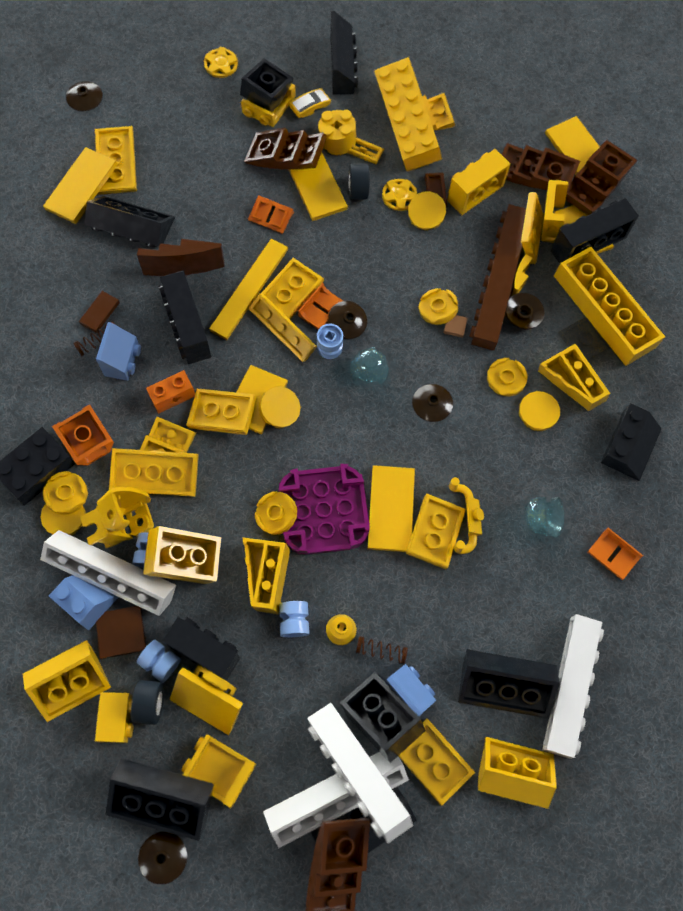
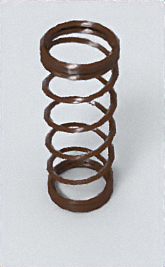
M98 329V334H99V337L101 338V335H100L99 330H100L103 334H104V332H103L101 329ZM93 333L90 334L91 339H92L93 342H94V340H93L92 335H94V337L101 343V341L97 338V336H96L95 334H93ZM83 337V341H84V344H85V345H86V342H85V339H86V340L92 345V347L96 349V346L94 347V345H93L86 337ZM79 341L73 343L81 356L85 355L81 347L89 353Z
M359 636L356 654H360L363 642L362 654L365 655L364 637ZM370 639L368 645L372 641L371 656L373 658L375 653L373 654V639ZM380 641L377 647L381 643L380 659L382 660L384 655L382 656V642ZM389 643L386 649L390 646L389 661L391 662L393 657L391 658V644ZM398 645L395 648V651L399 648L398 663L404 665L408 648L403 647L401 660L400 646Z

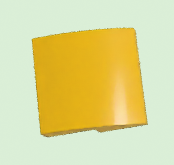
M444 93L427 99L426 95L422 96L434 131L455 126Z
M156 417L149 436H145L140 450L187 453L196 432Z

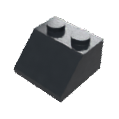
M263 58L242 77L240 95L251 103L273 112L281 104L294 78Z

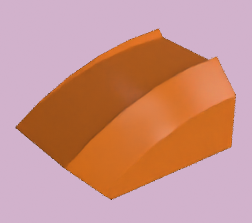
M90 404L73 416L52 426L77 465H90L110 453L114 441Z

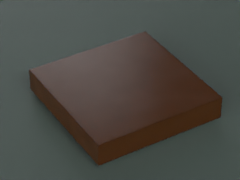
M133 606L106 611L96 621L100 659L142 652L146 648L141 607Z

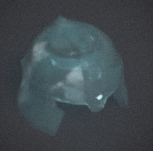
M374 347L359 351L350 365L352 379L360 378L367 384L378 381L380 385L383 384L389 374L386 356Z
M546 497L531 499L525 507L527 526L538 534L558 537L561 534L565 518L560 497L551 498V502H546Z

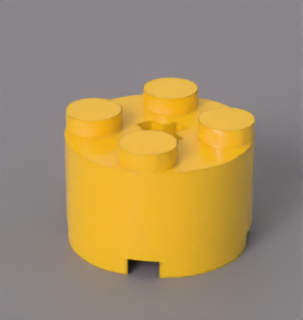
M333 110L322 113L318 129L319 133H324L327 137L323 149L325 148L332 155L348 153V150L356 145V122L349 110Z

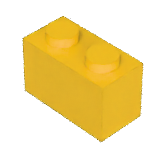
M100 692L95 735L96 742L128 743V738H132L133 723H130L131 694Z

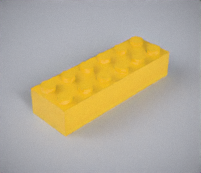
M409 57L374 70L406 171L442 160L440 147Z
M592 247L560 263L554 274L555 279L625 366L656 349L665 338L664 334Z

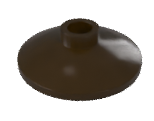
M82 81L72 85L66 93L68 105L78 111H89L96 108L103 98L101 88L89 81Z
M518 293L508 300L505 313L508 320L514 326L529 330L541 324L545 311L537 297L528 293Z
M341 301L331 308L328 315V324H335L340 327L343 332V339H354L365 331L367 316L358 304L351 301ZM346 315H350L352 320H348Z
M427 384L415 392L412 405L420 418L429 422H438L448 417L451 413L453 399L444 387L436 384ZM435 398L437 402L433 403L430 399Z
M158 832L150 836L143 843L138 856L141 873L147 880L155 884H167L177 879L183 872L187 862V851L183 841L177 835L168 832ZM160 853L166 857L164 863H159L157 860Z

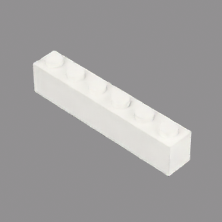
M60 530L48 538L43 545L40 560L158 616L161 615L172 600L176 587L175 584L160 577L143 575V569Z
M577 614L570 618L558 674L560 683L549 716L543 751L568 759L575 758V755H578L581 742L578 741L579 734L584 730L586 722L585 718H583L584 710L588 708L590 703L588 690L589 686L593 685L595 673H592V670L599 658V651H597L598 642H601L604 630L601 629V621Z
M332 703L308 717L307 719L311 726L308 728L310 735L314 741L319 739L321 742L320 749L325 758L331 757L334 764H332V767L339 778L343 776L347 781L344 785L351 797L356 795L360 802L357 805L364 817L369 815L372 819L371 827L378 838L383 836L386 842L389 843L411 828L413 824L409 813Z
M380 752L369 757L391 789L409 780L399 756L391 763ZM335 774L263 811L278 848L321 826L322 822L332 821L358 807L357 804L360 801L356 795L351 797L344 785L347 781L343 776L339 778Z

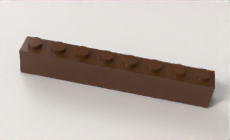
M509 204L507 211L502 212L500 222L503 225L498 227L495 237L499 241L498 243L494 242L491 252L495 256L494 259L489 260L487 270L490 271V274L485 276L483 287H486L485 292L481 291L478 301L482 305L480 309H476L474 316L477 324L476 326L472 325L469 337L473 338L471 345L493 351L496 348L522 249L521 238L526 208Z

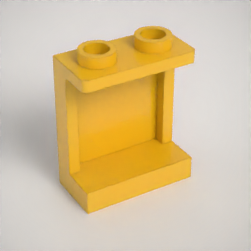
M291 84L281 104L273 112L253 104L249 100L242 99V113L248 118L253 117L259 120L265 126L274 127L288 108L289 103L295 98V85Z
M549 180L541 241L554 243L559 232L558 230L564 225L565 214H554L553 209L554 207L564 208L568 189L567 181Z
M206 734L205 738H199L194 747V750H196L192 760L190 758L186 760L181 771L184 776L213 783L212 796L229 808H232L254 770L256 763Z

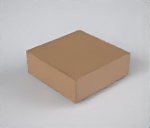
M456 315L445 324L444 334L463 338L468 318Z

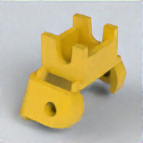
M115 487L106 492L97 501L96 509L80 516L83 527L92 524L97 525V531L87 537L88 544L93 545L99 542L104 543L105 548H110L125 540L133 539L132 535L138 536L142 532L148 533L154 527L147 505L151 502L150 495L147 492L131 487ZM135 510L136 515L132 516L131 512ZM143 519V524L139 526L138 521ZM128 525L131 530L130 534H126L125 527Z

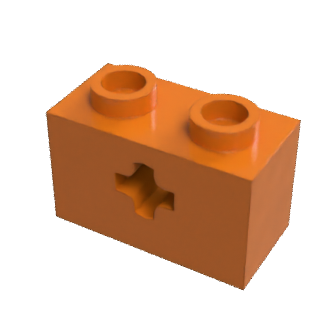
M184 370L146 388L158 414L195 397L194 388Z

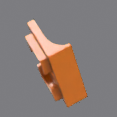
M258 195L248 220L283 234L291 216L294 214V210ZM274 206V207H275L274 212H273V214H272V216H271V219H270V221H269V223H268V222H266V221H267V219H268V217H269V214H270V212H271V210H272V207Z
M322 283L298 310V316L319 330L321 326L328 323V315L331 308L343 300L331 293ZM313 304H317L318 306L326 310L328 313L326 314Z
M610 528L604 530L587 552L621 580L627 576L634 565L643 557L639 551ZM619 546L621 550L617 553L613 560L609 562L607 559Z

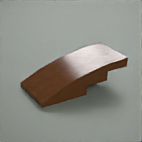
M285 127L256 132L244 162L254 166L274 169L316 168L327 137L324 133L307 135L305 130L289 133Z
M606 140L587 160L585 166L575 175L567 191L566 201L585 214H592L613 193L635 165L637 159Z
M507 143L502 153V156L510 163L506 177L507 181L543 190L548 189L549 180L567 181L569 189L580 163L579 160L546 147L542 152L527 145L524 149Z
M181 239L180 246L160 243L159 250L138 248L137 252L143 275L166 276L183 270L185 275L212 271L225 266L222 243Z
M370 819L322 822L311 864L305 911H355L356 893L361 892L362 871H367Z

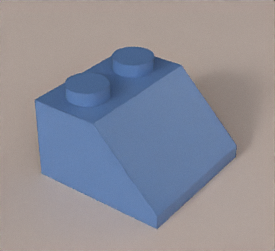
M108 322L96 357V361L104 376L128 381L130 375H133L135 372L134 360L135 357L140 355L141 345H139L136 336Z
M74 575L65 578L49 595L52 600L87 630H90L103 613L119 598Z
M405 664L392 674L385 683L420 716L436 701L433 697L435 692L428 684L423 685L418 679L420 677L419 673L412 666L408 667Z

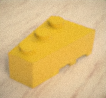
M576 343L542 362L539 366V373L588 411L606 402L610 395V392Z
M243 538L251 606L258 612L279 614V604L281 603L290 549L283 542Z

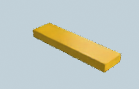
M259 293L248 309L302 362H305L317 346L264 294Z

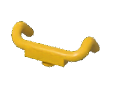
M454 477L451 479L449 489L453 492H460L465 496L469 541L466 545L462 540L457 541L454 551L457 554H466L474 550L477 545V536L482 535L481 521L484 519V513L480 508L479 500L473 497L472 491L467 486L459 484V479Z

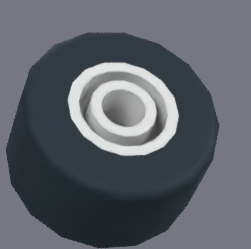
M350 164L348 174L349 198L367 200L370 189L369 165Z
M138 681L131 704V719L133 723L150 725L158 723L164 699V687L161 682Z

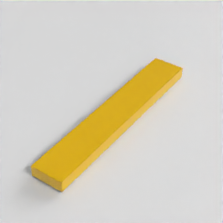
M270 239L209 328L210 332L228 340L288 251L287 246Z

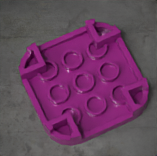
M340 464L338 467L300 471L296 468L290 470L283 477L281 483H279V492L289 495L295 501L297 507V518L294 525L288 531L283 532L285 543L292 551L304 555L336 552L358 548L365 542L369 534L370 523L362 474H359L356 469L348 466V464Z

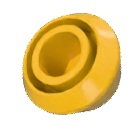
M339 614L333 616L328 621L326 634L332 643L346 645L355 638L356 624L349 616Z

